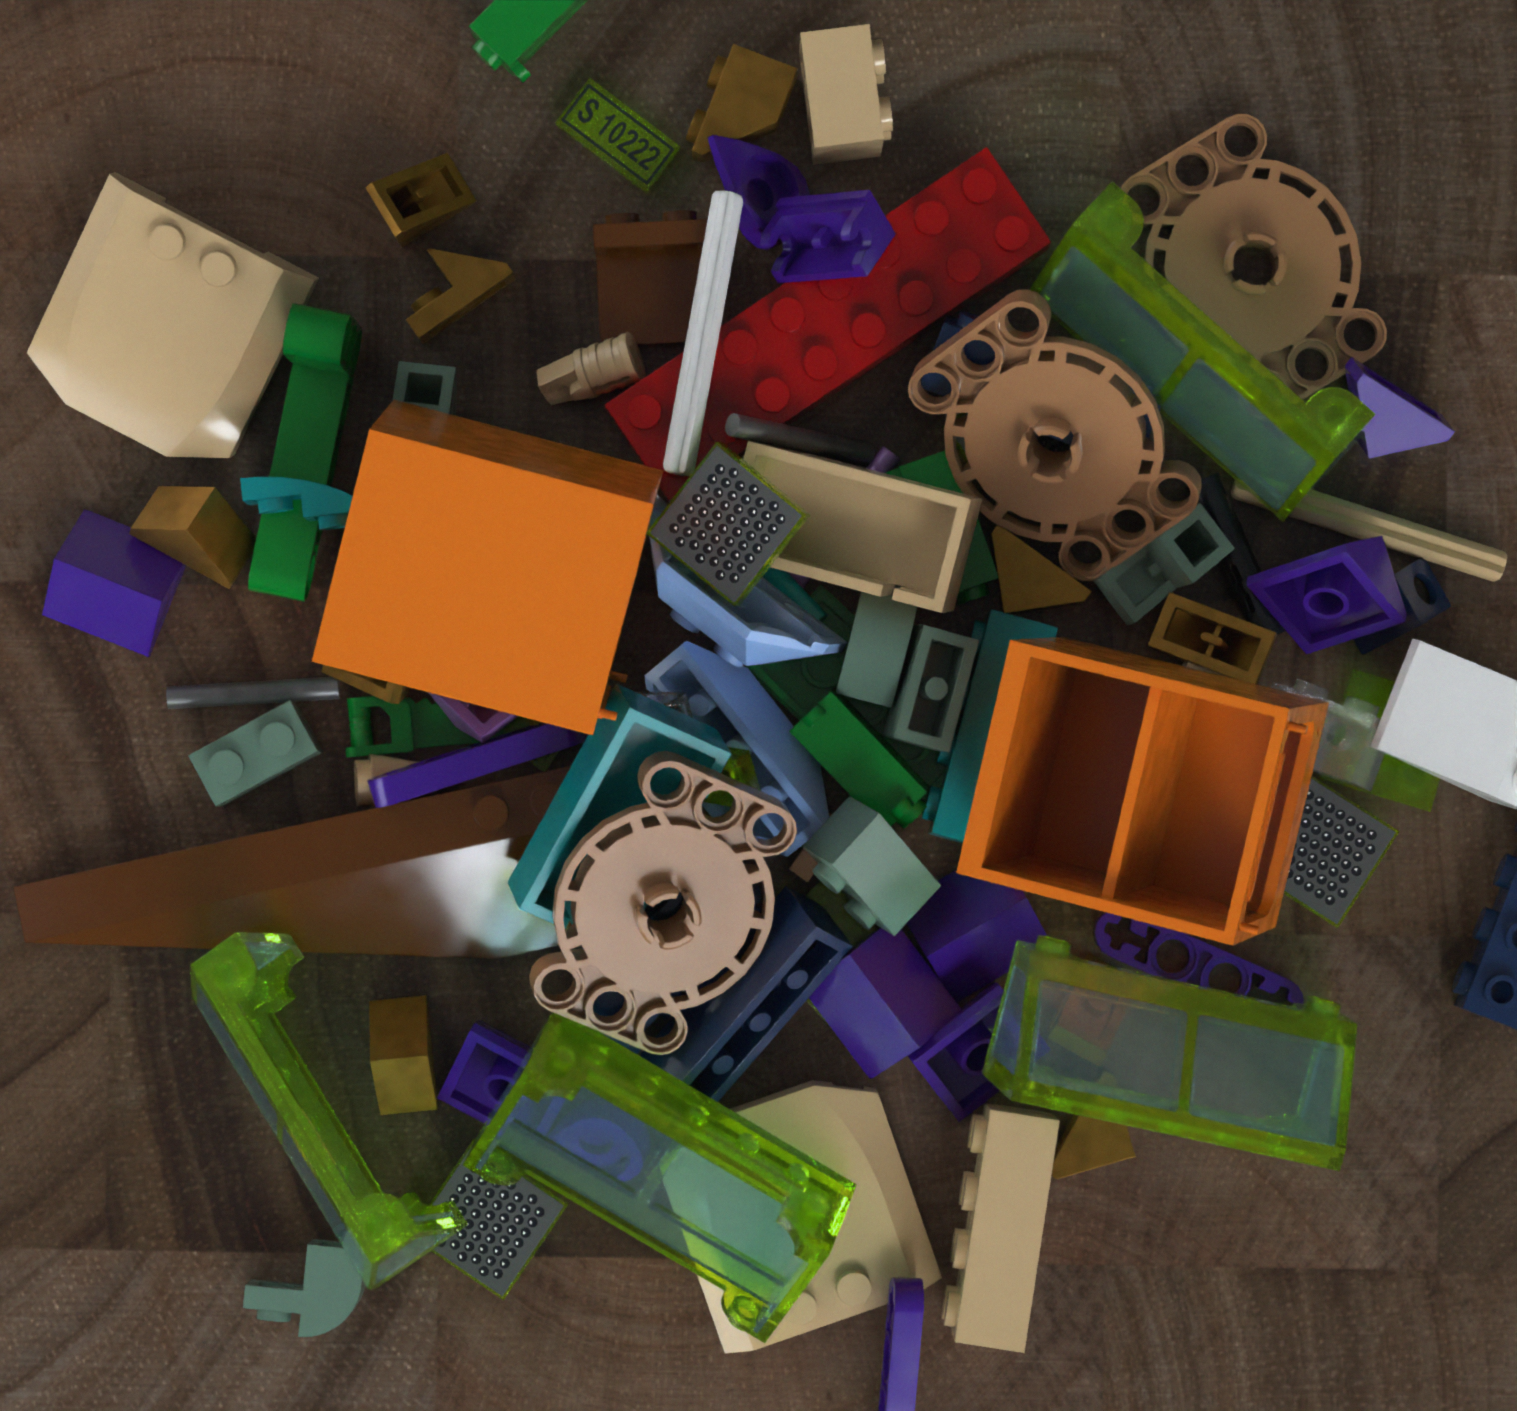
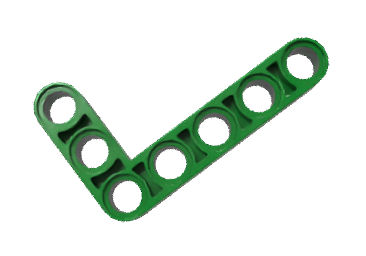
M297 303L292 304L284 333L283 355L293 365L269 477L301 479L332 487L362 340V327L351 314ZM300 499L292 500L294 510L261 514L249 572V591L302 602L307 600L323 530H319L318 521L309 522L303 518L302 502Z

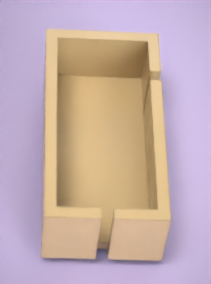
M748 441L742 467L802 515L764 566L880 597L893 595L892 600L940 613L954 611L982 498L806 452ZM896 585L904 586L900 588H895Z
M984 1103L982 1115L972 1114L967 1148H970V1152L977 1153L974 1172L963 1171L959 1205H961V1210L968 1212L965 1229H954L950 1262H953V1268L959 1269L956 1286L946 1285L941 1319H944V1326L950 1327L951 1334L956 1343L1025 1353L1060 1120L1053 1113Z

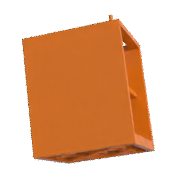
M394 399L369 429L312 662L593 735L598 718L614 721L617 718L618 712L605 709L611 690L608 681L611 679L626 683L628 675L611 671L663 470Z
M1066 637L1010 640L956 873L1232 946L1271 930L1277 924L1329 702Z

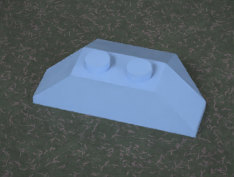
M668 508L653 509L648 532L658 598L673 609L670 616L675 622L693 633H699L701 630L715 641L716 645L713 649L725 661L741 668L743 665H763L840 653L846 647L848 642L758 573L735 602L730 600L650 533L668 510Z
M686 641L644 675L650 699L718 730L732 753L728 761L746 773L736 779L737 781L769 794L786 804L796 822L797 834L792 845L782 852L781 855L788 857L805 844L828 820L829 812L820 763L789 732L794 726L747 667H736L725 661L718 654ZM713 791L708 795L707 799L703 800L702 806L711 817L722 816L731 808L733 797L727 791ZM775 813L762 815L754 823L753 835L759 839H772L782 830L784 824L783 817Z

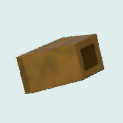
M733 44L728 58L718 55L706 85L707 88L715 90L707 111L697 108L686 136V141L694 143L692 149L693 160L705 163L713 159L707 138L711 135L738 139L750 143L777 131L797 80L798 68Z

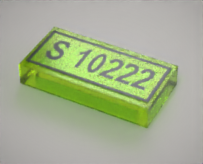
M591 78L587 80L555 122L559 129L645 194L650 191L681 150L680 145Z

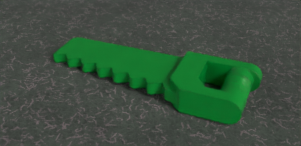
M375 696L347 698L351 747L345 748L346 758L368 756L369 754L382 755L413 752L417 748L480 742L456 728L436 702L432 704L427 698H423L417 704H415L411 697H405L399 704L388 703ZM371 707H381L390 716L392 743L374 745ZM518 716L491 738L530 726L529 719Z

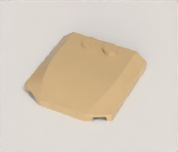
M116 172L110 173L28 348L27 354L66 405L166 457L230 458L235 455L283 355L284 333L290 308L293 303L307 305L319 277L269 251L261 253L165 203V197Z
M817 1080L802 1083L703 1118L690 1131V1136L669 1157L667 1154L659 1162L662 1178L725 1354L754 1351L884 1306L888 1303L889 1284L892 1277L921 1278L924 1289L942 1278L876 1087L864 1086V1089L836 1086L832 1082Z

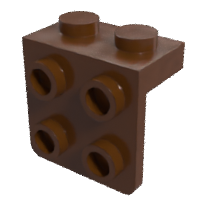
M678 210L662 213L663 221L640 222L639 214L615 213L605 215V224H593L597 268L599 335L602 342L629 332L637 345L685 343L708 219L697 220L696 211Z

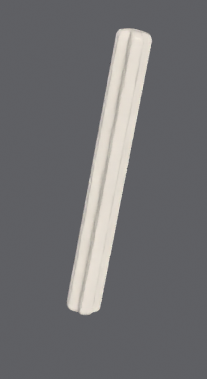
M720 190L714 191L712 194L663 466L665 471L680 476H692L695 471L737 240L743 198L742 195L731 191Z

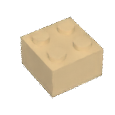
M870 24L800 32L799 57L813 165L881 157L883 141L891 140V131H893L889 96L879 97L877 84L884 83V74H886L882 39L871 40Z

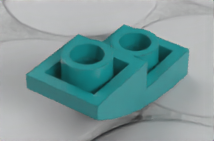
M285 477L240 478L243 502L248 505L258 504L259 514L294 510L292 500L301 499L303 518L309 522L318 521L319 530L345 528L353 496L344 491L301 479Z

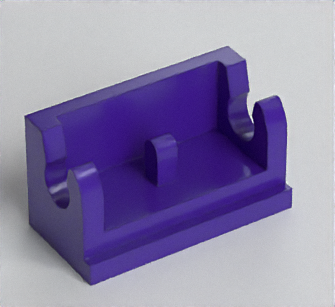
M870 190L780 198L775 205L778 210L765 227L760 245L762 248L773 247L777 243L778 237L782 241V253L776 258L771 269V273L778 283L865 277L869 275L896 233Z

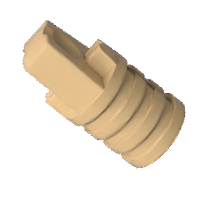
M629 332L620 334L616 338L606 339L601 343L591 344L587 348L576 349L570 355L536 370L538 387L551 405L572 400L592 399L600 396L602 393L607 394L615 391L617 388L622 389L630 386L632 383L636 384L646 377L640 350Z

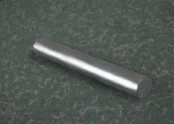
M731 414L725 424V431L731 437L852 463L869 465L875 455L873 444L740 414Z
M333 677L167 686L168 709L283 703L289 700L295 702L340 699V680Z

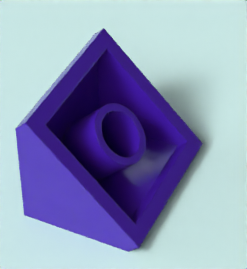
M84 509L54 558L42 615L150 657L186 565L130 535L131 527Z
M1383 536L1349 542L1247 577V587L1280 625L1286 629L1287 633L1306 654L1406 622L1407 613Z
M956 869L937 880L941 887L906 925L937 977L957 1003L1050 948L1052 944L1022 890L957 874Z
M879 927L855 945L809 997L869 1079H872L919 1049L962 1011L902 929L893 936Z
M993 982L962 1006L961 1012L923 1046L908 1055L909 1059L958 1122L962 1121L1049 1053L1009 996L996 982Z
M479 1019L470 1029L437 1099L536 1151L546 1138L580 1073Z

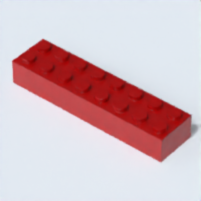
M987 147L885 215L896 235L868 276L784 283L721 326L696 466L692 476L668 473L663 466L683 352L604 405L607 413L644 466L663 470L659 490L670 505H672L716 446L735 461L745 455L747 443L750 440L728 436L725 431L727 418L731 414L735 413L786 425L792 424L943 322L947 314L952 316L1048 250L1051 244L1050 239Z

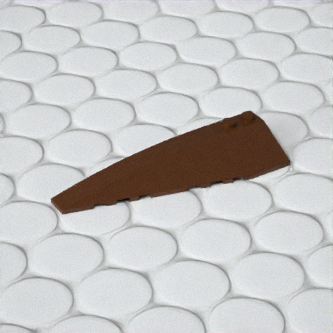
M571 766L14 886L25 943L490 959H498L558 946L554 924L520 910L507 882ZM570 921L565 928V932L572 926Z

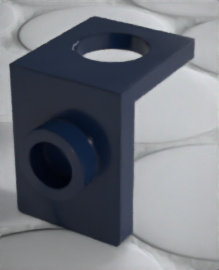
M1423 558L1414 561L1394 574L1407 613L1406 622L1353 639L1362 655L1423 625L1451 607L1428 562ZM1414 577L1420 579L1426 586L1430 596V604L1425 603L1418 595L1414 585Z

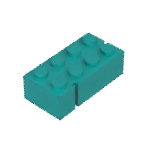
M616 683L605 709L618 712L616 721L598 718L594 734H588L507 882L518 908L554 924L552 913L555 886L564 862L581 838L604 819L630 806L648 803L638 785L637 779L639 767L648 756L655 752L669 751L721 773L732 753L716 728ZM670 767L658 770L651 778L650 789L662 795L675 791L682 779L681 772ZM581 863L574 871L571 881L575 880ZM565 901L563 917L565 928L569 921L573 925L570 909L571 901ZM644 901V905H643L644 910H645V908H646L647 905H648V904L645 903V901Z

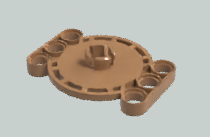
M1235 114L1128 178L1121 186L1117 195V209L1120 216L1128 224L1135 227L1151 228L1145 246L1143 274L1147 298L1159 325L1177 347L1198 362L1225 373L1243 374L1236 388L1235 400L1238 408L1246 417L1254 421H1266L1278 416L1345 375V365L1351 357L1362 364L1374 357L1382 350L1387 340V329L1383 319L1376 312L1369 309L1352 308L1359 292L1361 257L1357 234L1345 208L1328 187L1306 171L1277 160L1260 159L1267 146V133L1264 125L1257 118L1249 114ZM1234 126L1249 128L1256 138L1254 151L1244 157L1231 154L1226 149L1224 143V136L1227 130ZM1187 155H1195L1201 158L1208 169L1206 180L1197 186L1183 184L1176 175L1178 160ZM1255 169L1269 170L1266 179L1252 178ZM1283 174L1299 180L1315 193L1310 198L1306 197L1297 189L1280 183V175ZM1137 185L1152 187L1159 197L1157 210L1147 216L1133 213L1127 203L1129 190ZM1323 200L1337 216L1344 232L1343 234L1335 236L1329 220L1318 208V205ZM1161 228H1172L1168 239L1158 237ZM1347 245L1351 262L1349 283L1340 281L1341 258L1339 249ZM1245 247H1255L1262 250L1269 257L1272 264V275L1266 285H1250L1241 279L1236 281L1233 278L1231 272L1234 270L1233 261L1237 250ZM1155 251L1163 254L1162 277L1164 286L1159 288L1155 286L1153 273ZM1335 296L1346 297L1342 308L1331 307ZM1168 299L1174 315L1185 327L1181 333L1167 318L1160 302L1161 300ZM1355 319L1364 320L1373 327L1375 341L1370 349L1356 351L1346 344L1344 329L1350 321ZM1195 337L1206 346L1223 352V360L1205 354L1189 341ZM1305 349L1319 351L1325 357L1327 363L1324 376L1316 381H1308L1302 378L1295 368V359L1298 353ZM1237 356L1251 357L1247 365L1235 364ZM1258 378L1271 381L1278 391L1276 405L1266 411L1253 408L1246 397L1249 383Z
M1028 289L1016 290L1005 296L921 359L915 366L909 381V398L914 406L922 412L947 414L944 426V441L948 464L954 480L961 491L966 495L982 498L980 512L991 522L1019 536L1043 542H1063L1059 552V562L1064 572L1079 581H1093L1112 567L1118 566L1155 540L1156 537L1189 516L1195 510L1202 489L1201 477L1197 470L1189 463L1180 460L1163 461L1165 454L1164 424L1156 400L1140 376L1120 358L1092 343L1067 337H1046L1052 317L1048 302L1037 292ZM1016 307L1031 309L1039 319V326L1031 332L1018 331L1009 323L1007 314ZM972 340L984 341L993 348L995 359L983 365L973 363L965 355L964 345ZM936 372L942 374L949 380L952 391L943 397L929 395L921 386V377L928 373ZM957 413H968V415L956 419ZM1145 414L1148 415L1153 429L1154 442L1146 437ZM1070 430L1074 435L1070 449L1063 452H1054L1046 449L1035 437L1036 433L1038 436L1053 435L1063 439L1069 434ZM956 436L964 437L965 454L968 463L964 466L956 449ZM1167 478H1177L1187 484L1190 489V495L1182 501L1167 500L1161 495L1158 485ZM977 479L984 491L996 501V504L993 505L980 494L971 480ZM1131 509L1143 516L1146 526L1138 532L1129 533L1117 526L1114 516L1122 510ZM1009 510L1022 518L1041 522V525L1022 522L1006 512ZM1054 524H1068L1067 528H1053ZM1078 541L1093 542L1099 547L1102 557L1094 563L1080 562L1071 553V546Z
M669 751L655 752L648 756L639 767L637 774L638 785L648 803L630 806L601 821L581 838L564 862L555 886L552 913L556 938L561 952L549 953L539 958L532 966L529 975L530 986L539 1005L548 1011L656 1055L670 1054L677 1050L685 1041L688 1029L686 1019L681 1011L682 1009L698 1006L724 993L747 973L762 952L772 927L775 903L771 872L763 857L779 855L786 851L794 842L797 834L796 822L786 804L779 799ZM670 767L681 772L682 779L675 791L662 795L650 789L651 778L658 770ZM713 791H727L732 795V806L722 816L711 817L702 812L703 800ZM775 813L783 817L784 824L777 836L764 840L753 835L754 823L762 815ZM754 859L757 865L743 864L742 861ZM581 863L575 880L571 881L574 871ZM758 882L762 883L763 888L761 913L754 910L755 899L752 884ZM679 892L681 893L683 901L681 908L675 915L659 921L648 918L643 907L644 901L646 904L654 907L663 900L676 899ZM565 900L571 901L570 909L573 919V925L566 932L563 921ZM750 928L757 929L752 943L739 959L736 955L744 945ZM581 945H582V947H583V948L571 950L572 948H575V947H578V946H581ZM725 967L730 969L715 982L698 990L697 985L713 978ZM553 970H567L573 975L572 985L562 994L552 995L542 990L541 984L544 977ZM682 990L686 992L685 995L673 997L671 994ZM614 991L624 996L623 1007L612 1016H601L593 1011L594 1001L604 992ZM657 1013H667L675 1018L674 1027L664 1037L654 1038L644 1033L645 1023L651 1016Z

